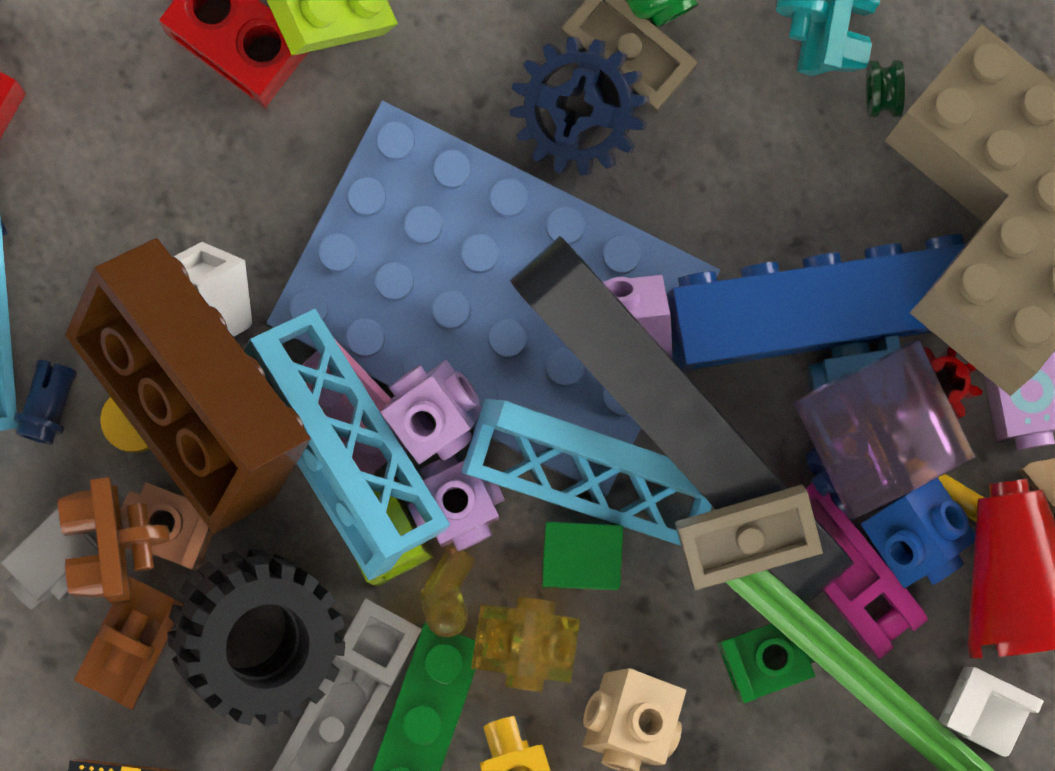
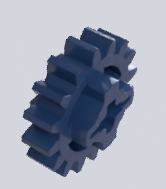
M568 37L566 53L564 54L554 44L543 46L547 62L542 65L533 60H526L523 66L532 76L530 82L513 83L512 90L519 95L525 96L524 105L510 109V116L526 119L527 127L523 128L516 135L518 141L535 139L538 145L534 150L532 158L535 161H542L550 156V154L555 155L554 171L558 173L566 172L572 160L576 161L580 175L592 174L594 158H597L606 169L616 166L612 150L617 147L619 150L627 153L633 152L636 147L627 136L629 130H644L648 124L641 118L634 116L635 107H641L650 103L649 96L634 95L632 86L643 78L641 71L624 73L621 67L626 61L627 54L623 51H617L608 59L605 58V41L599 39L593 40L587 52H583V46L579 37ZM579 63L578 67L574 68L572 78L559 86L547 84L550 77L561 68ZM604 72L616 86L620 105L610 102L602 86L605 78ZM583 90H585L584 101L593 105V113L591 116H580L577 122H575V111L566 107L567 99L569 96H580ZM540 107L549 111L557 127L554 138L543 124ZM600 126L614 129L603 142L588 149H581L582 143L586 141L588 132Z

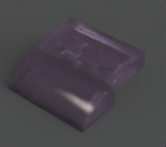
M920 341L906 343L860 370L843 374L793 402L849 518L859 517L887 504L975 457Z

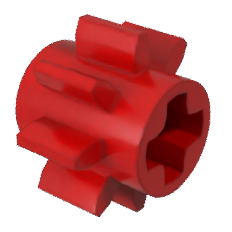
M950 346L945 349L942 357L935 358L933 352L928 347L922 348L918 351V357L924 367L920 370L914 368L904 370L906 381L913 382L914 394L910 395L909 399L904 403L906 406H911L919 402L928 408L926 414L928 423L935 422L940 416L941 410L948 408L953 418L956 420L966 416L960 400L964 397L969 399L977 398L983 393V390L978 386L971 385L970 373L976 370V368L971 363L965 365L962 361L955 358L957 352ZM943 369L947 371L946 382L955 385V390L939 398L936 396L937 385L928 382V377H932Z

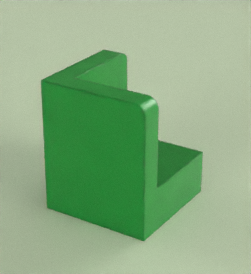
M545 522L541 589L567 590L572 588L611 591L619 589L621 585L623 526Z

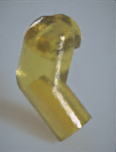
M448 545L419 595L430 630L441 637H453L459 634L466 626L468 620L467 609L460 587L476 562L472 556L464 551L458 552L456 547Z

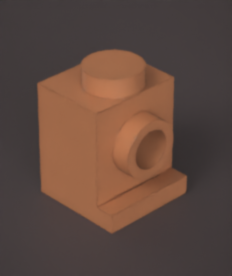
M145 482L141 494L130 491L121 507L123 529L129 528L128 505L145 503L149 525H152V521L158 513L163 511L170 512L175 520V526L169 533L170 540L164 544L151 546L152 554L198 571L197 569L204 562L214 534L188 499Z

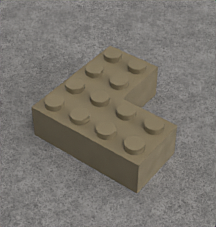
M981 24L906 112L885 142L984 222L910 311V314L1011 396L1037 374L1055 351V83Z

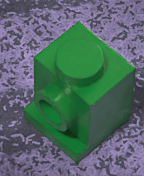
M772 623L716 643L738 703L745 704L759 697L816 677L811 665L815 661ZM772 644L780 646L786 655L784 665L777 670L767 668L762 659L764 650Z

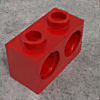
M174 0L159 19L166 35L264 109L309 53L292 56L271 9L259 0H224L231 5L228 16L217 24H206L198 19L201 7L210 0ZM270 36L281 42L279 53L270 61L257 62L248 57V49L251 43L259 37Z

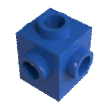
M936 474L861 523V526L879 551L881 559L894 573L903 588L908 587L924 576H927L932 585L948 577L965 564L959 554L975 542V532L969 525L966 513L960 505L953 501Z

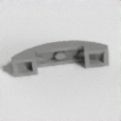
M365 598L343 638L346 642L344 656H334L332 661L340 669L335 682L326 678L323 680L319 689L326 695L317 704L310 701L271 771H347L422 629Z

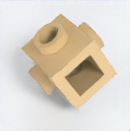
M630 668L604 673L599 691H596L591 696L585 709L583 724L588 729L583 747L602 753L601 763L618 771H640V767L665 765L667 758L674 753L680 741L682 725L678 718L686 690Z

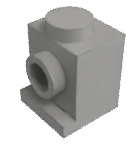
M57 509L0 562L12 574L5 583L14 595L31 610L41 601L47 602L53 595L59 601H62L70 595L67 590L65 559L98 555V545L88 533L64 536Z

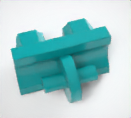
M777 0L776 12L792 19L788 37L793 40L802 41L796 72L813 77L830 71L855 72L865 69L869 64L872 43L870 37L848 31L851 12L862 16L874 13L880 4V0Z

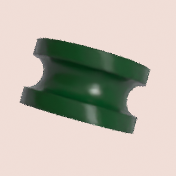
M870 60L866 73V106L868 116L878 117L879 112L887 110L891 112L892 117H901L905 102L903 62L901 60H893L891 66L882 67L879 65L878 60Z

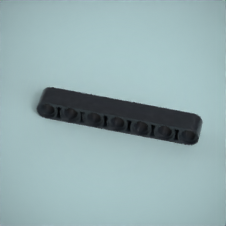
M561 236L510 280L511 284L532 309L715 509L789 489ZM815 517L823 554L771 568V571L806 605L854 564L850 556Z

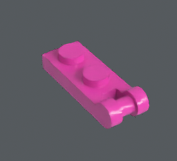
M811 483L805 489L808 492L814 517L854 562L849 569L822 592L851 626L868 651L877 660H880L894 649L891 643L907 629L912 632L916 631L928 621V617L907 589L902 587L894 573L846 514L836 507L831 500V496L828 494L822 497L813 483ZM882 594L892 609L875 622L864 607Z

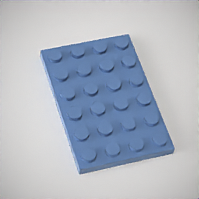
M382 100L266 324L268 327L274 328L316 309L333 338L373 380L387 387H390L399 378L418 365H421L427 373L446 359L455 372L463 374L471 383L479 397V405L481 407L484 399L505 400L633 444L641 427L532 309L511 284L510 280L559 236L575 250L602 281L616 277L637 278L662 275L667 294L672 288L679 287V277L707 271H715L718 276L720 269ZM307 332L293 338L317 351ZM476 421L475 424L472 426V428H471L472 430H475L477 421ZM494 429L491 437L492 440L522 455L513 435ZM529 441L535 454L548 448ZM562 452L541 463V465L577 483L583 480L572 456ZM588 461L593 474L605 468ZM618 473L598 483L604 497H607Z

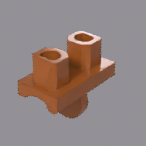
M110 477L90 480L91 490L80 491L59 498L57 501L60 526L64 536L96 532L98 555L65 559L67 590L70 595L77 597H104L112 605L132 602L126 549H132L134 571L153 569L151 546L169 542V530L165 525H149L145 503L127 506L129 528L123 529L118 486L112 485Z
M129 576L132 602L113 604L73 681L134 710L168 643L167 632L174 631L176 624L169 619L172 605L183 607L184 603Z

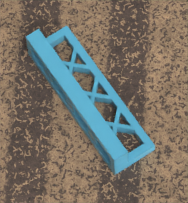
M316 309L249 340L244 352L261 365L267 382L284 404L297 412L304 424L305 431L311 438L297 465L369 581L391 570L403 553L444 533L448 529L450 523ZM307 332L320 353L317 370L292 362L282 344ZM327 366L333 375L326 373ZM305 382L313 384L311 391ZM322 388L347 396L354 407L350 424L327 417L318 404ZM361 420L367 429L359 427ZM339 436L346 438L345 446ZM355 442L380 449L388 462L384 478L359 470L352 459ZM395 475L397 476L400 483L394 482ZM373 491L380 493L379 500L377 499ZM390 496L413 503L425 524L400 536L386 513Z
M484 399L461 471L463 474L616 525H621L681 546L677 530L666 527L655 503L677 491L695 497L689 517L710 512L712 508L709 501L667 456L505 400ZM494 429L513 435L525 459L504 472L483 466ZM529 441L548 448L535 454ZM563 452L572 456L583 480L560 492L551 488L540 464ZM588 461L605 468L593 474ZM530 470L536 483L518 478L517 476ZM622 472L629 475L640 499L617 511L609 508L598 483ZM645 481L662 487L650 493ZM588 490L593 502L575 496ZM645 509L650 521L633 515Z

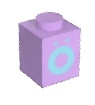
M1055 351L1037 374L1011 396L984 375L996 442L1015 439L1017 451L1055 444L1053 435L1055 433Z

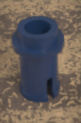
M37 360L36 371L23 412L15 413L14 421L19 423L16 434L38 443L53 445L56 434L63 435L65 429L59 423L77 371L55 363L54 367H52L49 361Z

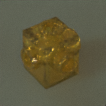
M518 597L516 608L481 604L471 669L505 673V687L543 692L545 680L571 683L580 619L554 615L556 602Z

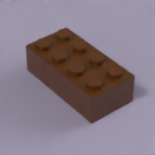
M158 238L94 267L65 337L213 534L273 502L311 440L297 412L284 404L267 382L261 365L244 352L228 331L227 324L221 313L216 308L208 305L190 281L185 266L180 260L169 254Z

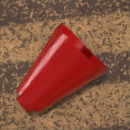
M1028 479L989 484L991 497L980 498L977 502L967 643L969 658H983L981 645L995 644L999 657L1055 650L1054 516L1043 489L1030 491Z

